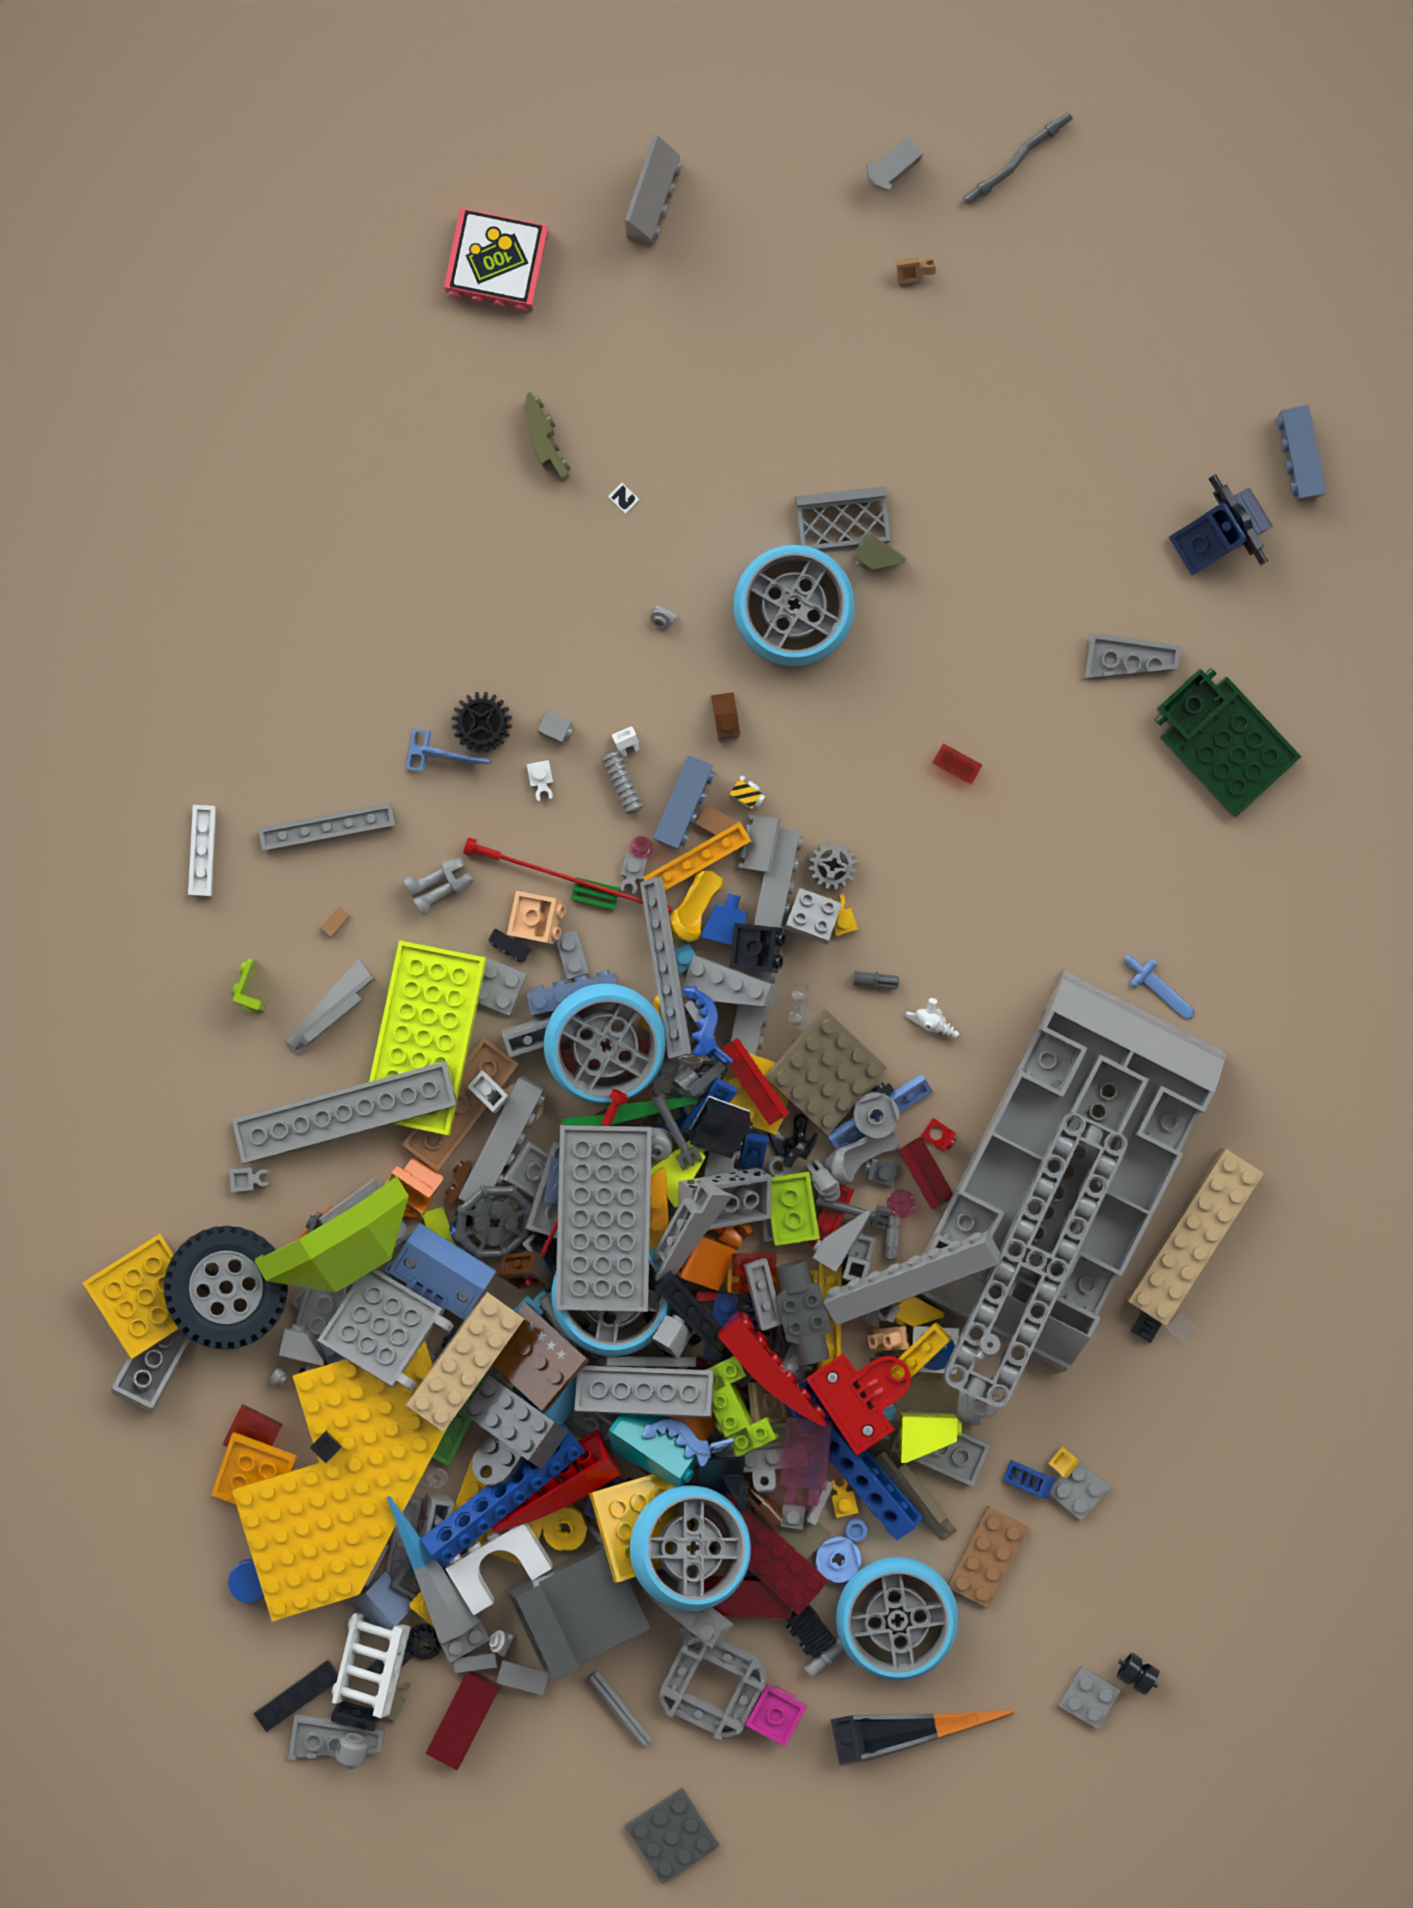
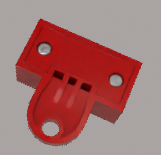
M843 1353L811 1374L806 1380L858 1456L895 1431L883 1410L901 1399L908 1392L911 1384V1374L908 1366L901 1359L894 1356H882L856 1372ZM895 1366H901L905 1371L904 1376L900 1379H895L891 1375V1370Z

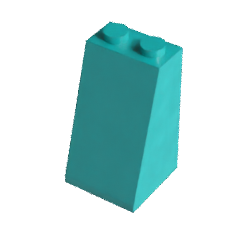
M620 1414L609 1429L611 1452L676 1487L683 1486L685 1482L688 1483L694 1474L693 1470L699 1465L696 1455L689 1458L685 1457L686 1446L676 1444L678 1434L671 1438L669 1437V1429H666L663 1435L656 1431V1437L642 1438L647 1424L652 1425L659 1420L668 1419L667 1417Z

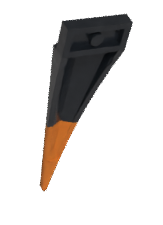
M1013 1711L850 1715L831 1719L839 1765L843 1766L858 1762L863 1763L1012 1715Z

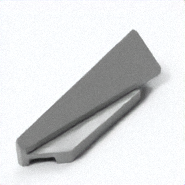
M357 960L286 1039V1043L295 1054L302 1051L364 1000L358 992L371 983L375 977L361 960Z
M701 1180L693 1200L691 1198H684L654 1250V1259L659 1261V1271L655 1275L656 1281L661 1279L670 1270L676 1275L731 1199L729 1193L705 1180Z

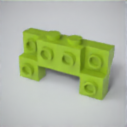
M735 1356L707 1369L714 1371L712 1413L714 1412L717 1418L715 1424L721 1434L724 1433L728 1439L733 1438L732 1448L737 1457L778 1438L777 1433H774L769 1423V1417L753 1423L734 1384L735 1381L748 1375Z

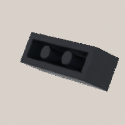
M496 928L488 939L491 946L502 948L501 952L508 956L512 954L515 956L513 959L520 963L521 961L525 962L532 951Z

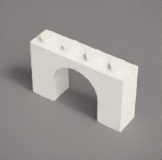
M528 1523L501 1532L490 1533L487 1536L488 1540L481 1544L479 1541L475 1542L467 1548L468 1552L463 1555L459 1553L447 1564L445 1570L473 1615L492 1605L495 1599L480 1573V1562L487 1554L497 1550H504L514 1554L522 1563L531 1580L552 1569L553 1563Z

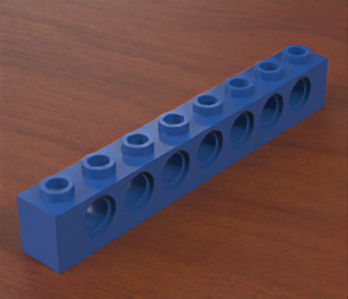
M805 1379L798 1384L801 1389L804 1387L812 1396L810 1400L815 1406L820 1405L827 1416L824 1418L827 1424L822 1427L800 1415L787 1405H785L786 1409L793 1414L800 1426L807 1431L815 1444L821 1448L829 1461L835 1465L843 1478L857 1492L859 1498L867 1504L873 1515L886 1527L887 1532L896 1541L914 1530L923 1519L921 1514L868 1450L858 1456L855 1454L808 1381Z
M565 1424L561 1426L569 1432L543 1469L524 1459L507 1483L497 1487L485 1486L421 1538L430 1555L441 1567L446 1565L586 1452Z

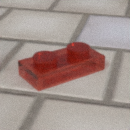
M944 743L932 762L935 766L972 785L982 767L981 763Z

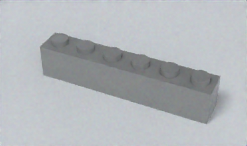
M522 1075L519 1077L458 1197L459 1199L467 1201L482 1185L500 1186L505 1176L502 1172L506 1165L511 1166L516 1156L512 1153L515 1146H521L526 1136L523 1134L526 1125L530 1127L536 1117L533 1114L536 1105L541 1107L546 1097L543 1094L545 1087ZM483 1198L482 1200H480V1201L475 1205V1207H477L479 1204H481V1203L484 1201V1198Z

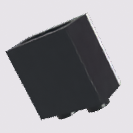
M708 1096L690 1128V1144L732 1159L735 1152L740 1151L744 1136L749 1135L753 1123L750 1120V1110Z

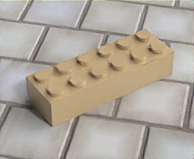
M485 1291L406 1401V1406L444 1432L524 1318Z

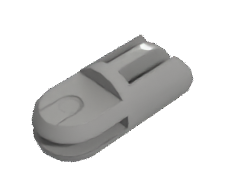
M817 1159L812 1160L815 1169L808 1162L805 1167L807 1172L809 1171L812 1185L825 1200L836 1201L840 1196L838 1181L834 1179L830 1170L824 1168Z

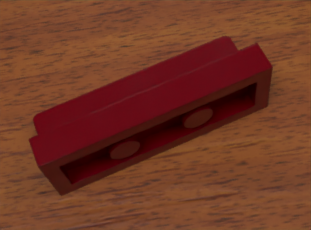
M918 1137L897 1149L931 1209L939 1206V1203L953 1196V1192L922 1137Z

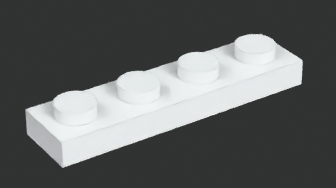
M193 805L188 895L212 896L217 806Z

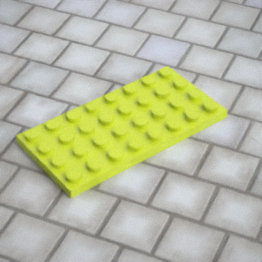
M399 940L369 1082L447 1061L456 1099L458 1100L487 958ZM456 1106L392 1124L450 1135Z

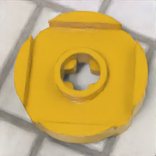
M571 1505L547 1515L543 1521L545 1540L551 1547L561 1551L563 1549L574 1550L578 1548L585 1540L589 1528V1523L584 1514ZM561 1523H567L570 1526L571 1532H562Z

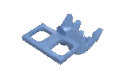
M416 729L412 731L406 769L424 771L427 757L475 764H491L490 759H479L429 747L431 731ZM418 733H425L423 746L416 745ZM414 755H421L419 768L412 767Z
M662 1419L652 1425L647 1424L642 1434V1438L647 1439L656 1437V1431L663 1435L666 1429H669V1437L672 1438L678 1434L676 1444L686 1446L685 1457L689 1458L696 1455L700 1466H705L708 1459L711 1458V1454L728 1450L734 1442L733 1438L712 1443L708 1446L707 1440H699L684 1422L676 1419Z

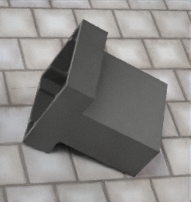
M603 1543L552 1568L534 1580H531L529 1576L505 1588L543 1670L554 1681L580 1669L578 1665L651 1629L628 1579L614 1583Z

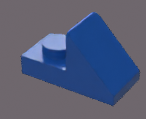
M754 1133L745 1135L739 1169L759 1168L762 1170L769 1136Z

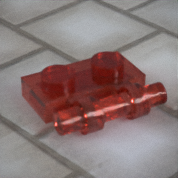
M776 1252L732 1253V1276L740 1277L739 1283L731 1284V1291L739 1292L740 1294H748L750 1291L744 1264L765 1258L768 1261L771 1275H776Z

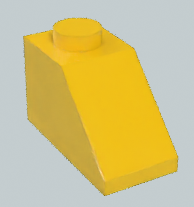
M913 1296L895 1303L900 1309L894 1322L901 1326H905L907 1323L915 1327L942 1318L945 1313Z

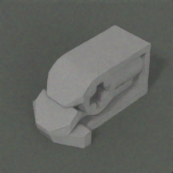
M908 136L875 165L871 161L867 163L869 183L874 188L889 191L892 189L891 184L922 159L923 152Z

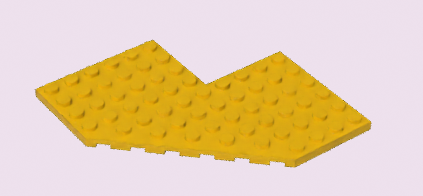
M426 1339L403 1373L416 1383L412 1391L406 1389L398 1382L393 1388L347 1359L293 1375L313 1443L327 1430L342 1447L327 1463L317 1456L319 1463L232 1490L272 1622L357 1596L361 1593L396 1526L387 1496L393 1499L403 1513L446 1430L443 1432L405 1404L433 1365Z

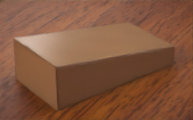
M338 907L320 928L332 937L350 915Z

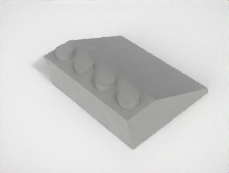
M655 134L653 135L625 218L626 237L652 245L654 239L658 240L662 227L658 225L660 219H665L669 206L665 204L667 198H672L676 186V184H673L675 175H680L683 163H680V155Z

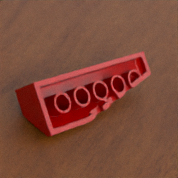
M595 1430L580 1439L578 1442L586 1452L491 1527L492 1531L496 1533L517 1527L561 1510L621 1475L617 1462L599 1431Z

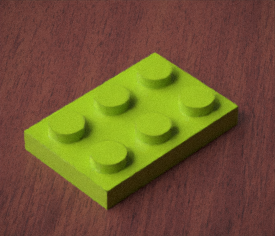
M809 1171L772 1177L771 1224L775 1246L820 1239Z

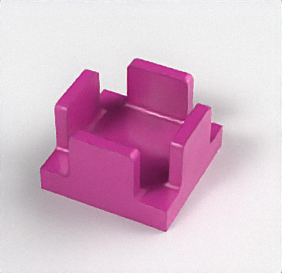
M767 1683L753 1706L745 1725L785 1747L807 1705L797 1700L796 1696L777 1685L773 1687Z

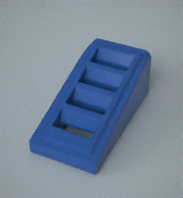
M1011 1460L1003 1481L1037 1497L1048 1499L1055 1478ZM1017 1468H1019L1020 1471L1015 1481L1013 1480V1477L1015 1475ZM1025 1472H1028L1024 1484H1022L1021 1482L1023 1480ZM1035 1475L1037 1476V1478L1035 1480L1033 1488H1031L1030 1485Z

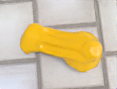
M706 870L698 871L695 874L693 884L685 899L670 915V926L674 941L685 940L692 942L700 938L702 915L711 898L723 888V877L713 871Z

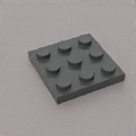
M680 1788L625 1824L626 1829L662 1884L719 1847V1843L683 1788Z

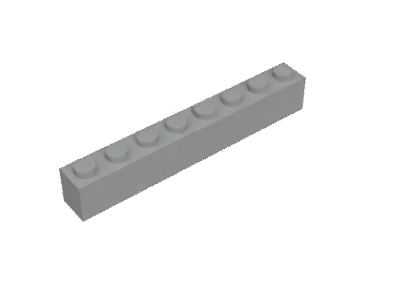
M988 1231L981 1234L977 1232L968 1239L953 1241L947 1247L932 1249L926 1255L914 1256L907 1262L893 1264L884 1271H874L863 1279H853L842 1287L835 1286L827 1292L824 1305L835 1324L838 1325L998 1265L1001 1253Z

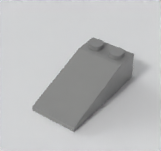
M178 1329L133 1359L128 1357L111 1388L112 1394L152 1414L191 1339Z

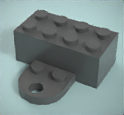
M490 1375L463 1411L466 1416L489 1432L474 1454L472 1470L474 1476L481 1483L490 1487H497L507 1483L524 1459L543 1469L569 1432ZM491 1467V1476L489 1478H484V1471L487 1468Z

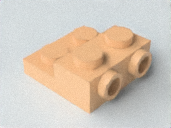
M516 891L507 935L554 944L555 940L560 938L561 928L558 927L559 920L564 917L566 911L563 900Z

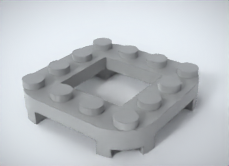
M692 1633L683 1642L663 1681L659 1694L661 1704L666 1710L665 1713L671 1718L673 1715L685 1719L714 1733L713 1738L722 1740V1738L731 1737L736 1734L739 1735L761 1691L764 1689L766 1665L755 1655L726 1641L710 1648ZM702 1658L742 1677L725 1711L685 1692Z

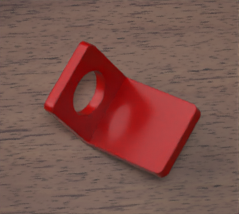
M933 1118L921 1134V1137L944 1152L946 1148L950 1150L955 1143L956 1138L954 1136L956 1132ZM937 1126L942 1129L943 1134L940 1139L934 1140L930 1137L929 1132L932 1127Z

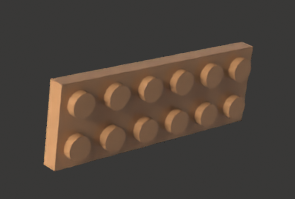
M483 1037L466 1059L457 1100L458 1106L455 1109L450 1135L414 1128L402 1145L438 1172L487 1108L467 1086L483 1070L500 1087H503L520 1063L512 1057L509 1058L508 1054Z

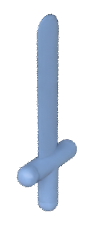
M1131 955L1125 957V963L1137 973L1130 982L1133 988L1138 987L1143 981L1183 1018L1190 1019L1193 1016V1008L1152 972L1157 966L1155 959H1150L1143 967Z

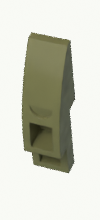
M529 392L526 396V418L534 450L542 466L544 467L551 463L561 481H564L570 477L568 471L571 468L565 458L560 459L556 453L559 451V448L554 439H548L554 435L553 427H555V424L550 415L545 416L541 409L544 405L538 395L533 397L532 393Z

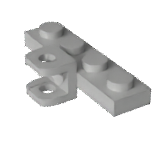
M806 1443L753 1449L741 1455L745 1457L744 1473H752L753 1484L758 1493L775 1491V1470L809 1467ZM734 1451L716 1453L717 1458L737 1457ZM763 1479L769 1480L768 1485L763 1486L761 1485V1481Z

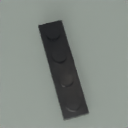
M327 1659L255 1711L254 1715L264 1730L268 1732L336 1683L339 1674Z

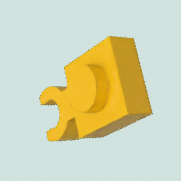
M843 894L839 895L842 905L833 927L836 936L858 929L852 909H844L845 897Z
M831 1478V1482L834 1483L833 1489L837 1491V1494L831 1495L836 1518L859 1513L853 1490L846 1491L848 1482L844 1478V1483L841 1486L836 1485L834 1478Z

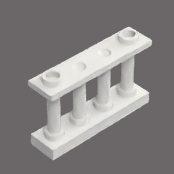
M363 1612L354 1613L348 1622L349 1633L338 1679L332 1688V1703L343 1702L347 1697L372 1705L374 1708L373 1716L383 1718L390 1715L411 1626L401 1624L394 1626L390 1630L364 1622L365 1614ZM361 1631L387 1638L390 1642L388 1651L384 1652L359 1644ZM356 1653L383 1661L385 1664L383 1673L378 1674L353 1666ZM351 1675L378 1683V1686H380L378 1695L372 1696L348 1688Z

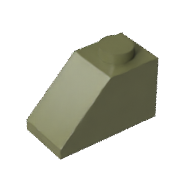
M869 532L866 533L853 553L854 558H856L855 563L864 569L870 567L874 570L902 564L906 561L904 555Z

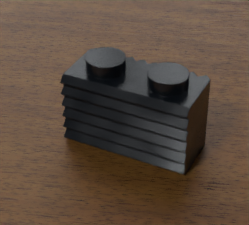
M810 1603L800 1615L794 1612L791 1614V1618H787L788 1625L786 1627L793 1637L796 1635L802 1641L799 1645L806 1655L811 1654L814 1658L836 1642L834 1636Z

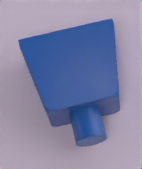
M728 893L725 906L715 904L701 938L732 946L734 923L745 924L746 911L738 909L741 896Z

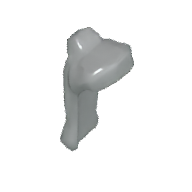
M893 1131L883 1138L866 1136L831 1153L824 1160L823 1166L830 1170L834 1179L839 1184H848L854 1180V1175L861 1164L879 1154L894 1152L899 1147L900 1142Z

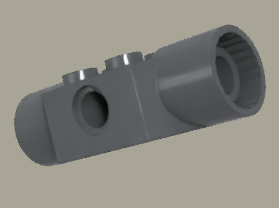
M798 1260L777 1266L776 1271L781 1289L775 1294L783 1323L782 1327L786 1340L795 1345L799 1365H808L829 1359L830 1354L825 1335L831 1331L821 1287L819 1283L811 1281L807 1260Z

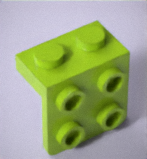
M249 958L247 962L244 961L241 965L239 974L242 976L240 982L235 983L231 995L234 996L232 1001L242 1004L241 1009L257 1014L258 1010L264 1011L267 1003L246 995L258 961Z

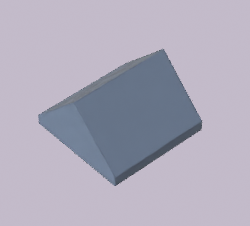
M385 1570L370 1582L368 1586H365L359 1595L353 1596L351 1599L374 1625L391 1629L411 1610L409 1603L412 1599L392 1587L390 1583L393 1578Z

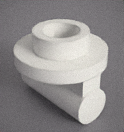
M497 1630L489 1640L491 1651L505 1656L515 1636L510 1632Z

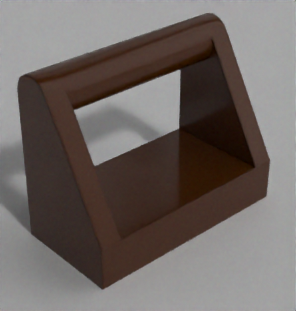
M536 1251L503 1255L497 1275L518 1289L550 1286L554 1279L544 1258ZM534 1276L533 1285L530 1287L526 1286L523 1277Z

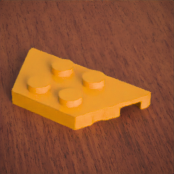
M662 1167L651 1174L650 1248L656 1249L669 1225L666 1167Z

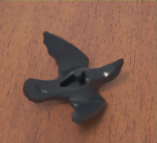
M804 1115L794 1117V1132L791 1138L781 1136L779 1131L777 1135L768 1132L771 1144L777 1155H786L781 1163L785 1168L792 1167L798 1157L807 1160L816 1143L818 1133H814L809 1141L805 1140L807 1117Z

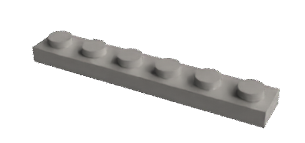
M392 803L259 828L258 831L262 851L392 827L396 826Z

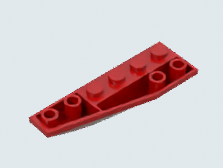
M737 1311L718 1331V1337L746 1371L767 1391L800 1415L824 1427L827 1424L824 1418L827 1416L820 1405L815 1406L810 1400L812 1399L810 1393L804 1387L801 1389L796 1382L798 1380L790 1370H786L782 1365L783 1361L768 1347V1340L760 1330L758 1332L754 1330V1323L746 1313L742 1315Z

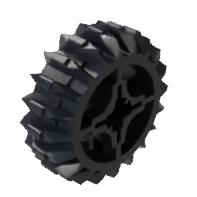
M475 692V700H472L471 696L467 695L466 698L469 703L465 704L464 701L460 700L459 703L463 706L462 710L457 707L454 708V711L459 713V716H452L451 719L458 721V724H453L451 727L454 730H460L454 736L456 738L463 736L459 743L464 745L468 741V750H471L473 745H476L475 751L477 753L480 752L481 746H484L486 753L489 752L488 745H492V748L496 750L495 742L498 740L503 745L505 742L500 737L502 735L505 737L510 736L508 732L504 731L505 728L512 729L511 724L505 723V721L512 720L511 715L504 716L509 711V708L504 707L501 709L500 707L504 704V701L501 699L495 703L497 696L494 694L490 700H488L487 692H484L483 699H480L478 692ZM481 704L492 707L484 713H477L472 709V707ZM496 712L500 716V726L497 732L490 724ZM466 713L473 718V724L467 733L464 729ZM474 714L481 719L486 717L487 721L485 722L490 730L482 725L477 727L476 724L478 722ZM481 731L487 732L491 736L487 740H475L472 737Z

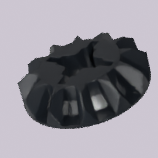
M423 1623L416 1625L409 1632L407 1648L412 1656L419 1660H430L438 1655L442 1646L434 1627ZM431 1635L430 1640L428 1642L430 1648L427 1646L420 1647V1649H418L419 1644L421 1642L419 1640V1637L425 1639L426 1637H429Z

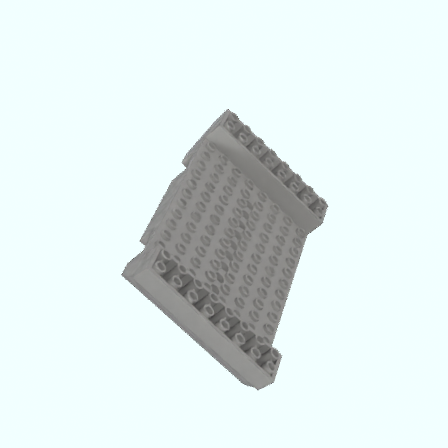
M1064 969L1045 1007V1010H1047L926 1250H922L920 1256L926 1255L932 1249H941L947 1247L953 1241H962L968 1239L974 1233L980 1232L981 1234L986 1231L990 1233L1000 1251L1058 1124L1065 1114L1071 1112L1080 1114L1125 1136L1128 1144L1127 1149L1030 1355L1061 1372H1065L1070 1368L1092 1337L1101 1319L1098 1314L1117 1276L1123 1275L1184 1154L1180 1151L1199 1113H1205L1215 1093L1226 1059V1052L1219 1047ZM1110 1084L1114 1088V1094L1107 1098L1103 1095L1102 1088ZM1097 1104L1104 1108V1114L1099 1118L1094 1117L1092 1114V1108ZM1071 1118L1067 1122V1127L1071 1131L1076 1130L1079 1125L1076 1118ZM1117 1137L1112 1138L1109 1141L1110 1149L1116 1150L1119 1148V1139ZM1080 1140L1078 1145L1083 1148L1084 1153L1080 1158L1072 1156L1068 1165L1073 1168V1175L1070 1178L1062 1177L1058 1186L1062 1187L1063 1195L1058 1199L1052 1198L1049 1206L1053 1210V1215L1049 1219L1043 1218L1039 1226L1043 1234L1041 1238L1033 1239L1031 1245L1048 1253L1054 1250L1059 1239L1058 1233L1069 1210H1072L1079 1196L1078 1190L1088 1169L1093 1166L1098 1155L1096 1147ZM1055 1159L1049 1161L1048 1170L1056 1172L1059 1169L1058 1161ZM1098 1179L1090 1182V1190L1096 1192L1100 1189L1101 1183ZM1036 1201L1031 1202L1028 1206V1211L1031 1214H1036L1040 1209L1039 1203ZM1074 1221L1070 1225V1231L1074 1234L1078 1233L1081 1230V1223ZM1014 1243L1010 1245L1008 1249L1010 1255L1015 1256L1019 1254V1244ZM1032 1254L1029 1259L1031 1265H1038L1041 1262L1040 1254ZM1054 1263L1051 1266L1050 1271L1052 1275L1061 1273L1062 1266L1060 1263ZM1023 1266L1020 1267L990 1332L998 1336L1000 1341L1006 1344L1011 1334L1014 1335L1020 1323L1019 1317L1030 1293L1034 1292L1040 1280L1038 1273ZM992 1267L915 1295L914 1297L966 1323ZM994 1285L989 1289L991 1297H997L1001 1293L1000 1286ZM1041 1305L1032 1307L1031 1315L1033 1317H1038L1042 1314ZM1015 1347L1016 1349L1023 1352V1349L1021 1347Z

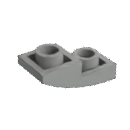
M502 1660L496 1682L543 1695L548 1674L544 1670Z

